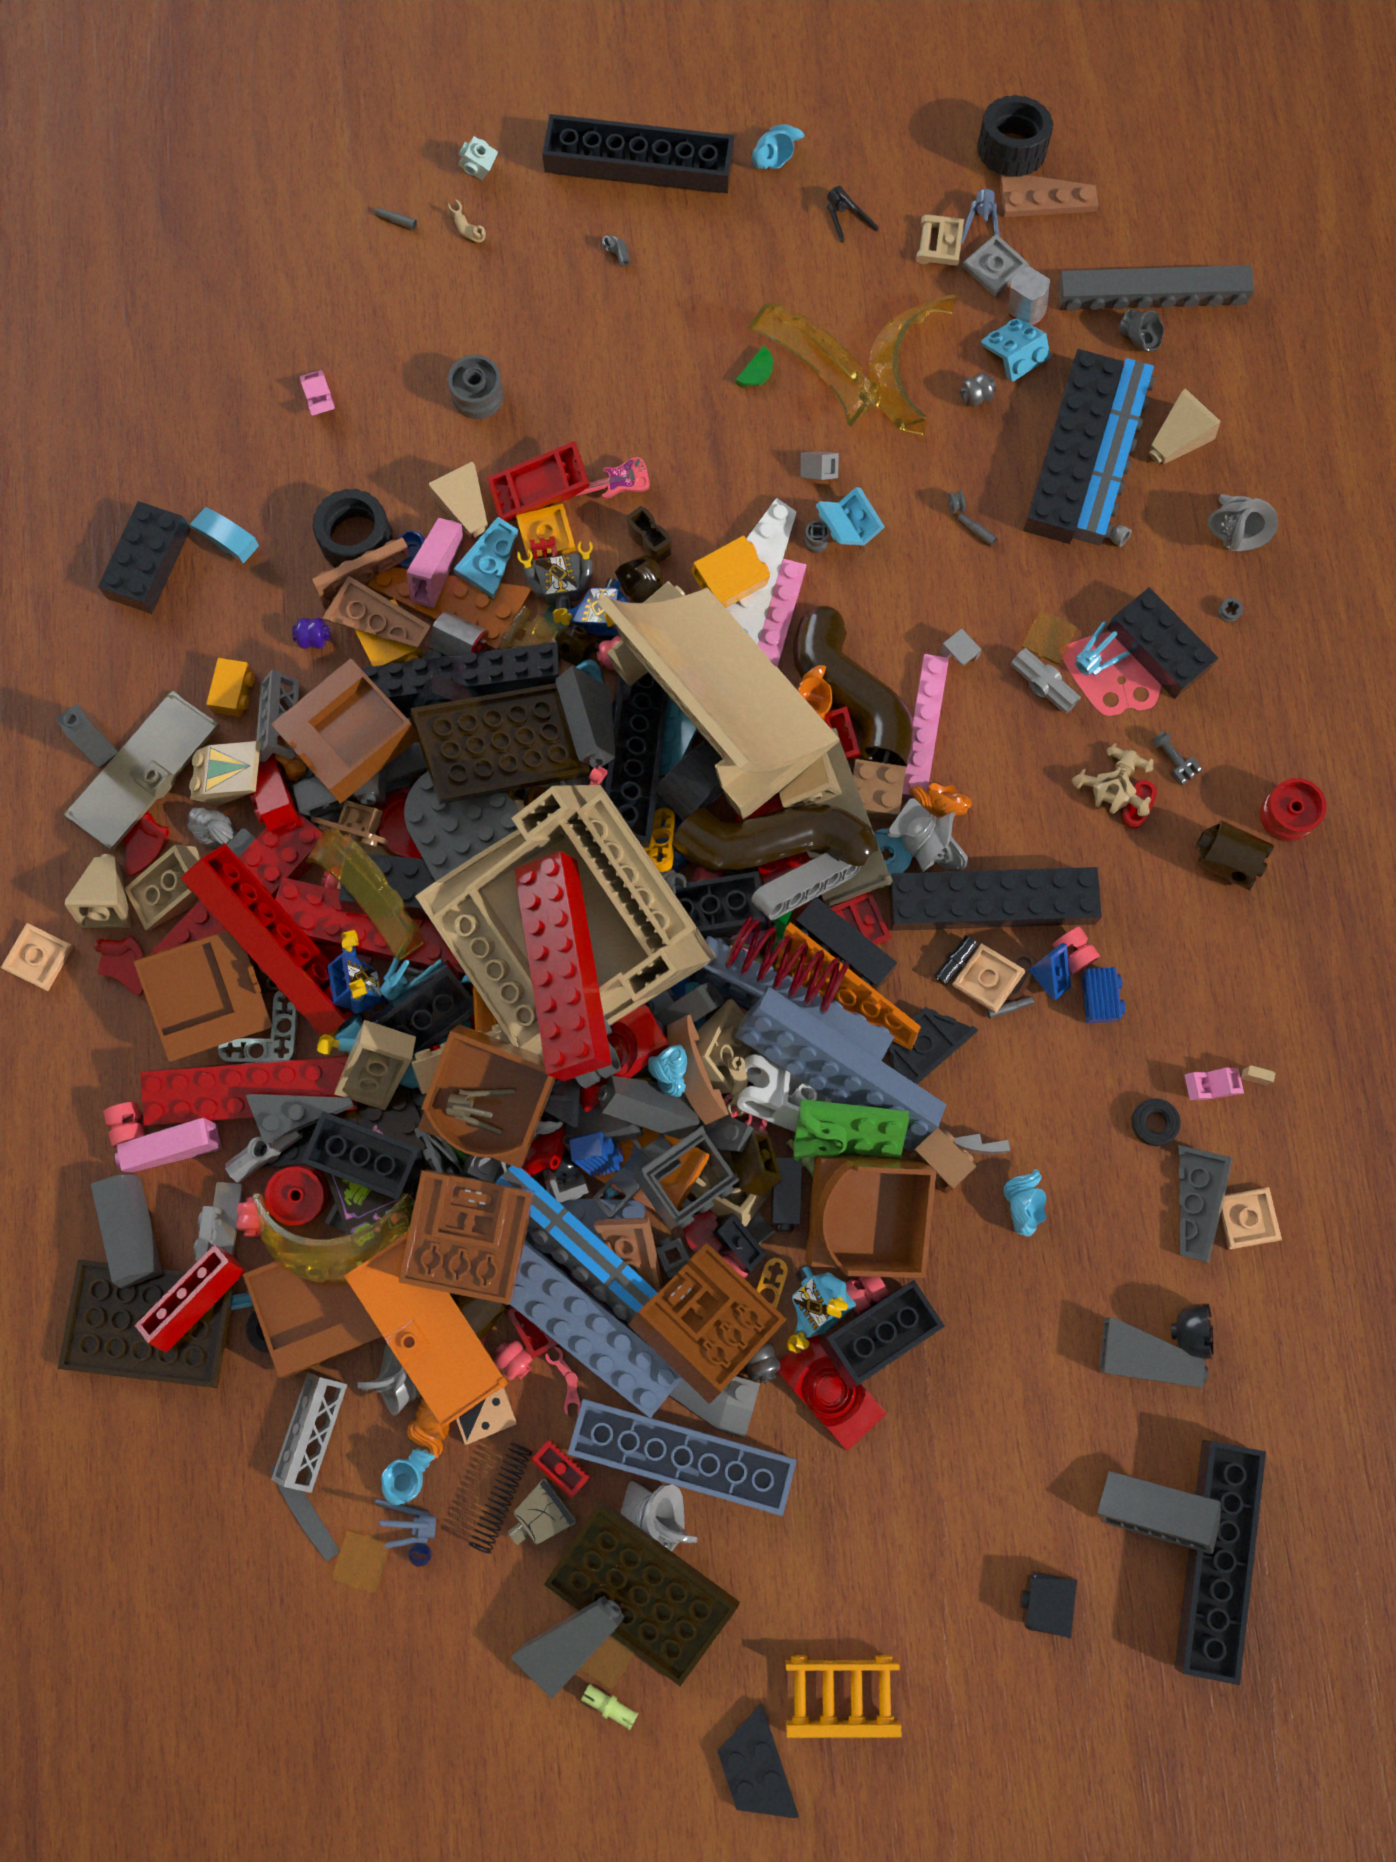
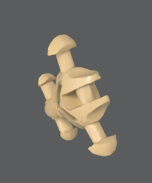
M1114 743L1107 749L1108 757L1120 760L1115 765L1116 770L1114 772L1098 774L1096 778L1084 775L1085 769H1082L1081 773L1072 779V783L1077 789H1080L1082 785L1093 787L1095 806L1098 808L1104 800L1112 804L1109 812L1114 814L1120 808L1130 803L1138 808V816L1149 814L1151 798L1147 797L1143 800L1135 795L1137 791L1129 781V776L1134 774V767L1145 770V773L1151 772L1154 761L1153 759L1147 761L1140 758V755L1134 750L1124 751L1117 748V744Z

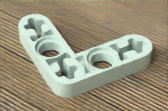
M277 991L273 999L271 1039L239 1038L221 1044L218 1047L220 1058L228 1063L294 1059L296 1055L299 1012L295 1009L292 1002L287 1004V1011L292 1012V1015L285 1014V1005L280 1001L285 999L286 995ZM284 1019L290 1020L292 1024L291 1029L286 1033L279 1032L278 1024ZM277 1037L291 1038L290 1041L285 1040V1048L289 1050V1053L284 1054V1058L277 1054V1050L282 1049L283 1043L281 1040H277ZM231 1044L236 1049H244L245 1058H243V1054L240 1052H234L230 1057L225 1053V1049H230ZM257 1044L262 1045L264 1048L262 1056L252 1058L250 1055L251 1048Z

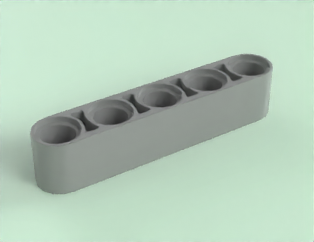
M825 853L763 885L754 893L751 902L770 920H774L851 879L857 874L861 866L849 865L841 860L838 862L828 853Z

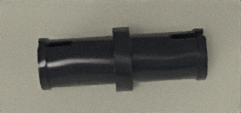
M965 935L956 949L947 954V960L934 974V977L947 986L958 969H963L966 965V959L978 947V944L972 938Z

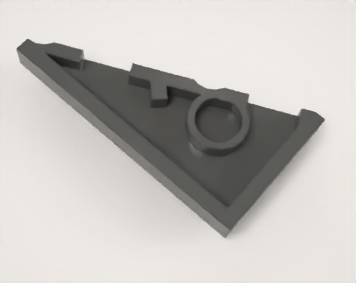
M246 1095L265 1144L317 1123L322 1111L335 1115L354 1107L350 1098Z

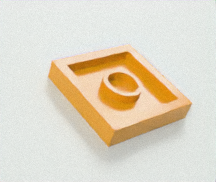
M563 503L516 515L527 558H529L527 549L531 551L530 540L535 539L536 544L540 543L539 538H545V542H548L551 536L555 537L557 555L576 551ZM551 548L547 549L548 558L553 557ZM537 550L538 559H542V550Z

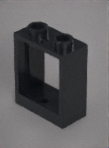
M776 1157L782 1180L772 1187L771 1227H776V1232L790 1233L800 1225L802 1158L796 1161L794 1158Z

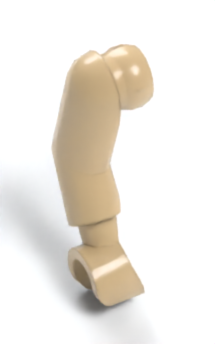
M455 199V206L458 211L453 210L448 203V214L455 218L454 221L459 233L476 243L483 242L486 237L484 227L480 225L476 227L467 222L465 215H462V205L458 200Z
M735 1056L730 1058L727 1063L733 1088L731 1092L732 1101L726 1105L729 1115L732 1116L731 1106H735L737 1108V1115L741 1116L744 1111L740 1110L737 1106L738 1095L747 1088L748 1077L744 1059Z

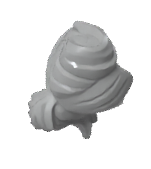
M201 807L193 808L189 812L188 829L192 831L197 841L207 847L217 849L224 844L227 845L238 833L234 830L233 822L221 811L206 810Z

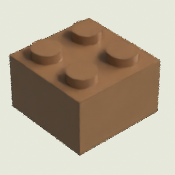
M855 760L853 777L869 819L891 823L896 820L900 814L906 766Z
M936 1128L909 1156L936 1170L935 1183L947 1194L976 1166L973 1163V1156L964 1148L960 1150L953 1143L955 1138L946 1129L941 1131L939 1128Z

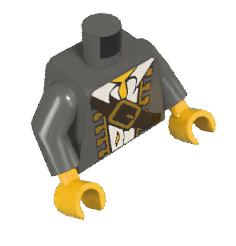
M582 541L579 542L578 551L582 554V557H580L579 553L533 560V564L530 562L533 556L529 549H527L529 553L527 560H522L518 551L517 558L524 565L522 570L527 586L537 597L544 598L547 605L556 604L557 609H572L571 602L580 600L581 592L586 591L593 576L592 557H590V553L593 550V543L589 541L590 550L588 551L582 550Z

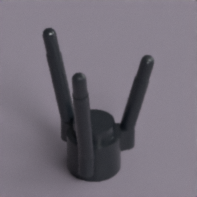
M836 186L828 193L827 200L830 203L827 205V209L831 213L841 242H844L845 239L836 211L844 212L850 207L875 231L879 229L852 201L842 186Z

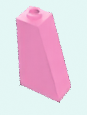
M437 519L407 570L411 602L435 608L463 541L462 524L453 520Z
M201 1118L117 1144L118 1152L115 1153V1161L118 1168H121V1171L132 1173L222 1150L218 1125L205 1118Z

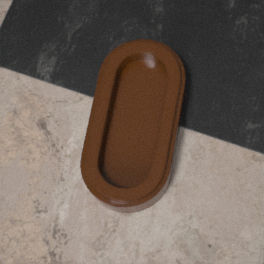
M1020 952L1011 959V962L1025 969V973L1006 1001L1018 1000L1029 984L1033 975L1028 969L1036 964V960L1031 954Z

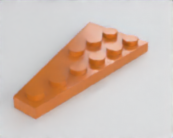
M392 567L383 573L376 571L368 584V587L376 593L390 600L395 598L398 604L433 621H436L443 612L448 611L489 631L486 647L491 650H500L533 593L529 587L500 583L495 599H492L464 579L448 575L435 608L411 602L407 578L408 569Z
M790 922L783 936L784 938L791 934L793 940L785 966L802 943L807 942L808 952L801 974L816 952L823 950L824 959L815 983L816 986L822 974L835 957ZM786 944L779 952L774 969L775 972L778 971ZM802 952L787 973L792 978H794ZM817 961L803 981L802 987H809ZM840 962V966H839V970H838L837 976H838V974H839V972H840V970H841V968H842V966H843V964H842L841 962ZM847 969L833 1000L839 1002L843 1009L850 1013L861 1014L867 1019V1022L874 1026L880 1025L885 1027L894 1036L893 1042L911 1050L921 1026L850 969ZM832 971L818 991L821 997H824Z

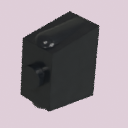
M1032 1572L1030 1575H1027L1026 1589L1022 1590L1020 1594V1608H1023L1022 1622L1025 1628L1031 1631L1059 1635L1071 1639L1077 1579L1042 1572Z

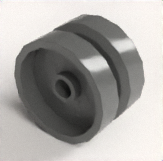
M467 355L457 360L451 367L448 374V385L453 404L458 412L468 418L485 419L494 415L500 409L504 400V389L500 371L492 360L481 355Z

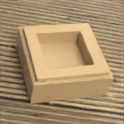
M1250 1065L1242 1070L1241 1079L1267 1086L1274 1082L1276 1073Z

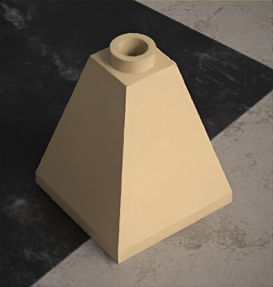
M1184 389L1153 441L1149 455L1156 463L1162 462L1166 464L1213 441L1216 438L1221 421L1187 389Z
M473 461L429 483L432 500L453 521L462 524V530L470 538L474 536L475 539H478L488 529V524Z
M111 854L94 857L65 899L64 905L80 928H131L132 923L121 866L116 857Z

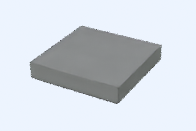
M997 234L962 264V268L994 297L1011 284L1017 272L1025 267H1029V263Z

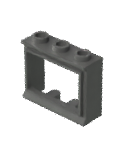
M703 1126L632 1175L669 1230L677 1225L682 1229L695 1220L692 1216L699 1210L702 1214L713 1207L715 1204L712 1200L717 1196L723 1199L734 1191L732 1185L740 1180L736 1178L706 1135ZM694 1146H697L698 1149L710 1155L707 1162L721 1182L678 1212L654 1175Z

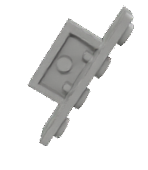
M216 1183L213 1207L203 1206V1211L198 1217L199 1238L194 1244L196 1261L214 1244L234 1256L237 1235V1206L242 1201V1184Z

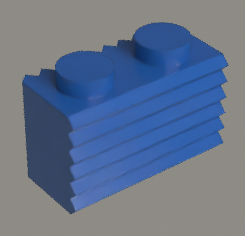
M1116 967L1084 969L1081 973L1086 1024L1118 1022L1122 1019V1015L1125 1014V1002L1119 997V989H1122L1121 974H1117Z
M598 1131L570 1138L572 1161L592 1177L600 1176L601 1173L605 1175L606 1172L610 1174L611 1171L615 1173L616 1170L619 1171L621 1169V1162L624 1159L623 1151L620 1146L616 1145L611 1138L605 1136L603 1132Z

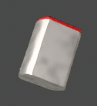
M1030 266L1017 272L1011 282L1009 315L1015 319L1024 320L1033 326L1038 324L1047 312L1050 279Z
M445 611L433 625L429 647L447 656L485 652L489 631L451 612Z

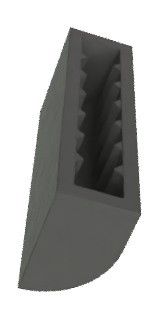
M124 1174L91 1183L112 1283L120 1289H124L163 1275L141 1177Z
M1109 1471L1097 1514L1102 1523L1213 1554L1220 1522L1221 1503L1220 1501Z

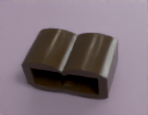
M640 506L627 515L629 535L635 543L643 546L646 556L654 558L659 564L671 555L670 537L665 529L655 524V519L650 511Z

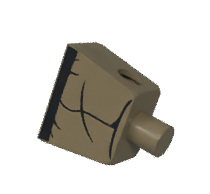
M546 1477L513 1512L519 1523L510 1529L508 1534L516 1545H519L529 1536L537 1545L570 1527L578 1519Z

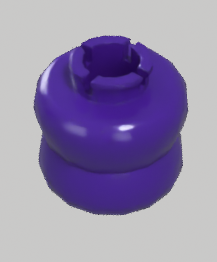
M300 618L297 621V625L292 627L293 641H297L298 646L302 649L311 647L322 649L326 641L330 640V631H327L330 630L329 625L325 626L324 620L321 618Z

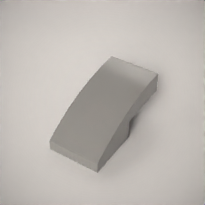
M980 1134L957 1137L953 1142L960 1150L964 1148L969 1153L996 1155L1005 1154L1010 1151L1008 1140L982 1144Z

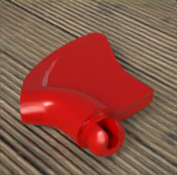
M149 810L123 838L127 854L126 872L130 876H134L149 867L160 856L169 838V827L158 825L152 814L149 813Z
M132 935L127 936L121 941L98 939L96 941L98 944L94 946L96 952H101L102 955L97 974L115 978L135 995H142L144 991L133 960L145 956L139 943Z
M563 1125L554 1133L541 1134L537 1140L532 1141L524 1164L521 1167L527 1174L531 1176L532 1174L536 1175L545 1168H558L564 1153L565 1144L563 1143V1138L565 1137V1126Z

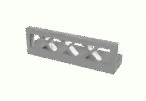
M273 669L260 685L257 741L261 742L259 761L266 762L272 753L291 760L296 754L288 744V748L277 744V739L282 737L271 724L286 712L279 703L280 701L284 700L289 708L298 702L299 680ZM281 683L291 686V691L287 693L281 686Z
M307 1372L271 1479L273 1482L286 1488L312 1493L348 1384ZM327 1385L337 1387L334 1398L326 1403L324 1394ZM325 1413L326 1423L317 1430L315 1426L316 1418ZM316 1440L317 1450L308 1457L306 1453L307 1445ZM307 1467L309 1474L306 1483H296L298 1472Z

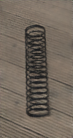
M510 1443V1445L527 1453L508 1448V1450L526 1460L505 1454V1456L519 1462L523 1466L505 1460L503 1462L521 1472H516L502 1466L500 1468L519 1479L498 1473V1475L512 1481L516 1485L495 1479V1481L511 1488L513 1491L493 1485L494 1488L508 1494L512 1498L491 1491V1494L505 1500L509 1504L487 1498L506 1510L498 1509L488 1504L484 1505L503 1516L482 1510L483 1513L496 1518L502 1523L480 1516V1519L493 1524L499 1529H494L477 1523V1525L490 1530L496 1535L474 1529L475 1532L487 1536L494 1542L472 1535V1538L484 1542L491 1548H486L473 1542L468 1543L472 1548L487 1554L492 1553L490 1550L494 1548L491 1544L496 1543V1540L492 1537L499 1536L495 1531H501L498 1525L504 1524L500 1519L506 1518L503 1512H509L506 1506L512 1505L509 1500H513L514 1496L510 1493H517L513 1487H519L516 1481L522 1480L517 1474H525L520 1468H527L523 1462H529L530 1460L526 1456H532L533 1451L515 1443Z

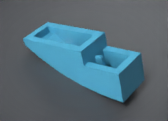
M205 507L190 523V527L226 554H231L241 563H244L259 547L255 537L209 508Z

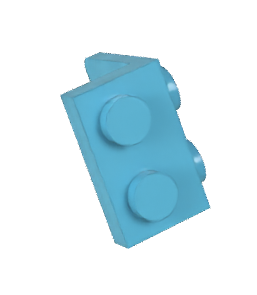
M1018 318L1010 320L1008 324L997 331L991 332L981 341L983 347L1003 358L1007 379L1012 382L1051 358L1046 333Z
M855 487L839 503L820 501L816 504L819 517L828 525L832 538L839 544L866 545L885 528L861 488Z

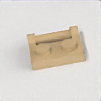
M935 215L922 216L920 250L916 255V261L919 264L931 262L958 266L964 219ZM932 228H939L936 251H931L929 246Z

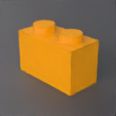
M223 658L217 659L207 700V706L213 713L242 718L244 710H247L249 705V687L253 686L255 674L247 662Z

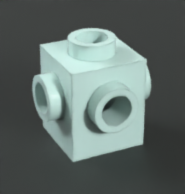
M474 136L469 143L464 142L459 155L462 157L458 165L466 173L483 180L490 171L498 151L490 147L486 141Z

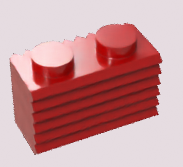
M554 1439L548 1440L531 1459L538 1468L571 1498L577 1494L591 1477L590 1473H586V1469L582 1470V1466H578V1462H574V1458H570V1455H566V1451H562V1447H558V1443H554Z

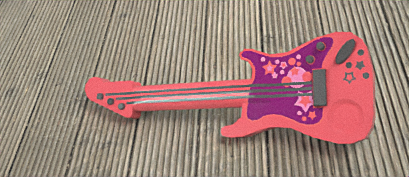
M634 457L619 467H606L603 471L605 474H609L608 478L589 482L590 486L576 496L608 488V491L602 494L603 499H609L625 491L645 492L650 487L646 465L642 458Z

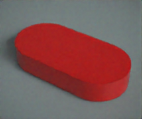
M1139 780L1133 785L1137 791L1135 795L1143 800L1147 797L1151 798L1149 803L1150 813L1157 796V789L1152 782ZM1128 803L1127 806L1123 807L1121 820L1127 827L1136 829L1147 821L1149 814L1138 816V808Z

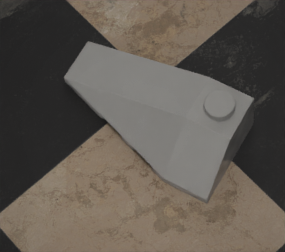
M735 1376L725 1389L709 1404L682 1378L669 1395L718 1430L745 1437L760 1383Z

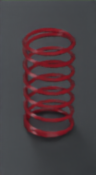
M749 916L741 927L725 963L726 969L732 966L746 938L755 927L750 947L740 971L741 976L746 974L758 952L771 935L756 977L757 983L763 980L779 952L786 944L772 989L777 990L797 957L802 952L788 997L790 999L795 996L817 961L804 999V1005L808 1006L811 1004L832 971L820 1006V1013L822 1015L826 1014L848 969V962L843 964L837 976L840 959L839 957L833 959L815 986L824 959L823 950L816 952L801 974L808 952L807 942L802 943L796 949L785 966L793 941L791 934L781 940L771 955L777 934L776 928H769L756 945L761 923L759 919L753 921V916Z

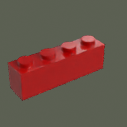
M272 753L266 762L259 761L256 792L249 794L254 806L257 805L258 807L254 809L259 823L264 822L269 831L298 820L280 762L275 760L276 753Z
M214 1244L134 1326L148 1344L167 1353L246 1271L230 1253Z

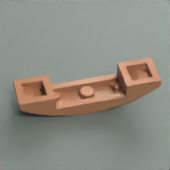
M686 1015L667 1025V1037L670 1047L680 1044L685 1050L687 1066L682 1077L686 1085L684 1093L699 1118L707 1125L729 1115L720 1090H713L695 1044L700 1038L691 1015Z

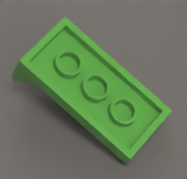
M801 1099L794 1137V1159L799 1161L801 1158L816 1155L832 1157L843 1152L901 1159L909 1122V1111Z

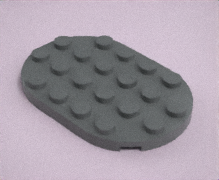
M428 771L412 786L405 802L404 817L407 829L435 882L475 855L518 830L511 818L519 812L508 792L439 805Z

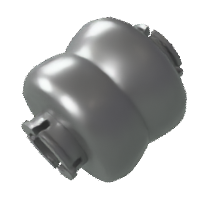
M980 372L974 377L965 378L962 382V389L960 388L959 392L964 404L968 402L971 407H977L983 402L991 401L994 398V391H996L997 387L992 376L988 377L985 372Z
M765 1344L745 1367L751 1381L759 1380L760 1384L776 1378L774 1373L779 1371L780 1363L775 1358L773 1347L770 1344Z

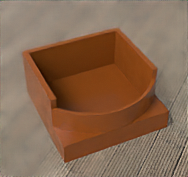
M459 1024L450 1031L421 1108L424 1110L418 1130L442 1138L464 1153L479 1157H491L521 1169L556 1078L546 1075L543 1056ZM460 1089L467 1091L516 1089L515 1094L469 1097V1099L473 1100V1108L493 1114L491 1118L471 1114L470 1117L503 1131L501 1135L468 1122L456 1120L455 1116L447 1115L446 1113L450 1094H459Z
M816 1155L805 1261L811 1267H838L847 1276L926 1278L936 1170L918 1159L843 1155L821 1157Z

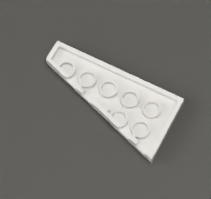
M778 498L775 499L747 537V541H751L754 544L760 561L765 562L769 568L770 578L767 586L726 608L742 628L749 632V636L757 645L797 512Z

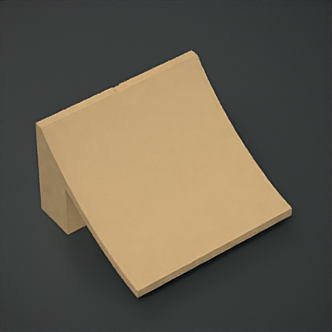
M708 587L682 597L661 602L626 603L614 600L606 594L597 601L614 621L621 641L607 652L613 668L629 687L649 672L723 758L715 765L721 788L724 790L727 802L743 820L840 741L838 736L783 673L772 664L769 657Z
M601 785L552 786L511 818L518 830L475 855L415 896L511 1043L543 1056L514 872L515 868L557 851H562L577 860L603 1015L609 1026L717 958Z

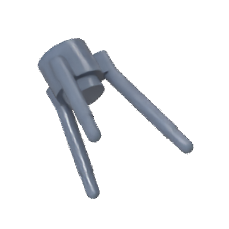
M979 190L976 194V201L971 202V210L962 232L961 244L964 243L975 211L980 215H984L983 220L985 222L988 221V215L991 213L994 235L997 234L999 236L997 204L994 203L995 193L992 190Z
M376 1499L375 1503L377 1505L417 1516L414 1517L413 1522L380 1520V1526L413 1528L412 1535H418L417 1537L385 1543V1548L427 1543L428 1538H435L436 1516H431L430 1511H420Z

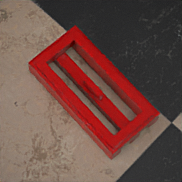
M554 536L549 537L550 541L545 542V538H539L540 543L536 544L535 539L530 540L533 560L538 559L537 550H542L543 558H548V548L552 549L553 557L558 556Z

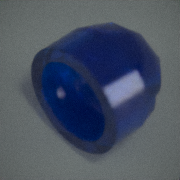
M418 1543L409 1551V1560L414 1566H425L431 1560V1548L425 1543ZM413 1552L426 1554V1559L413 1557Z

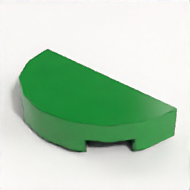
M764 345L737 377L736 385L744 388L755 385L761 386L769 380L773 372V357Z

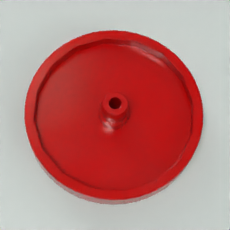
M407 797L396 800L381 815L378 827L379 837L388 839L387 845L382 843L381 845L390 856L423 859L405 823L404 808Z

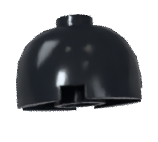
M1198 1303L1188 1305L1178 1313L1176 1323H1171L1172 1340H1177L1179 1348L1189 1355L1202 1359H1213L1212 1355H1214L1213 1326H1211V1321L1208 1320V1317H1212L1210 1304Z

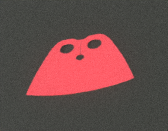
M1101 633L1090 650H1095L1111 633ZM1092 636L1074 641L1058 649L1065 665L1092 705L1103 715H1118L1123 713L1128 707L1140 711L1155 706L1160 694L1161 685L1131 654L1101 670L1096 676L1092 673L1086 676L1078 670L1075 661L1077 660L1076 656L1082 652ZM1114 638L1099 653L1102 659L1099 663L1101 665L1128 650ZM1123 676L1126 682L1119 684L1117 678ZM1143 687L1148 690L1149 697L1146 701L1139 702L1134 698L1133 692L1136 688ZM1112 692L1118 696L1119 702L1116 706L1108 707L1104 704L1103 696L1106 693Z

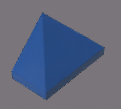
M1061 943L1028 969L1050 998L1054 1000L1071 988L1067 944Z

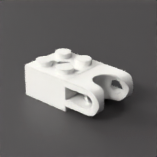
M750 1055L744 1059L748 1081L754 1084V1086L745 1088L738 1095L737 1106L746 1113L795 1132L801 1099L831 1102L829 1098L765 1057Z

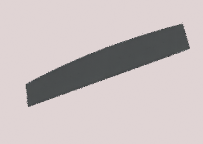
M276 1465L270 1468L272 1475L274 1473ZM277 1484L295 1518L324 1559L328 1562L338 1555L341 1551L304 1491L286 1488Z

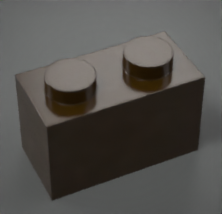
M753 1129L743 1152L731 1151L737 1178L740 1179L738 1181L740 1190L761 1196L780 1182L782 1178L770 1135Z

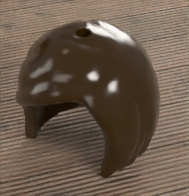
M650 556L634 558L618 566L616 571H614L621 582V587L625 594L637 603L645 602L663 586L661 568L657 561Z

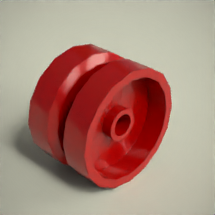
M1290 778L1281 782L1263 800L1260 808V819L1265 830L1274 838L1282 841H1297L1305 838L1323 821L1327 811L1326 799L1321 789L1313 782L1303 778Z
M294 1164L276 1172L268 1181L265 1190V1204L269 1213L278 1222L289 1226L302 1225L320 1216L327 1208L331 1197V1190L326 1175L321 1170L307 1164ZM295 1190L300 1192V1199L297 1198L298 1193Z

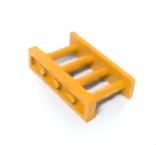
M793 1655L791 1660H785L786 1671H794L795 1715L792 1716V1720H786L787 1738L901 1737V1724L899 1720H894V1716L891 1715L890 1670H900V1664L897 1660H892L891 1655H876L875 1660H808L806 1655ZM833 1670H850L851 1715L848 1716L849 1720H837V1716L834 1715ZM862 1670H879L880 1715L877 1716V1720H866V1716H863ZM805 1671H822L823 1715L820 1716V1720H809V1716H806Z

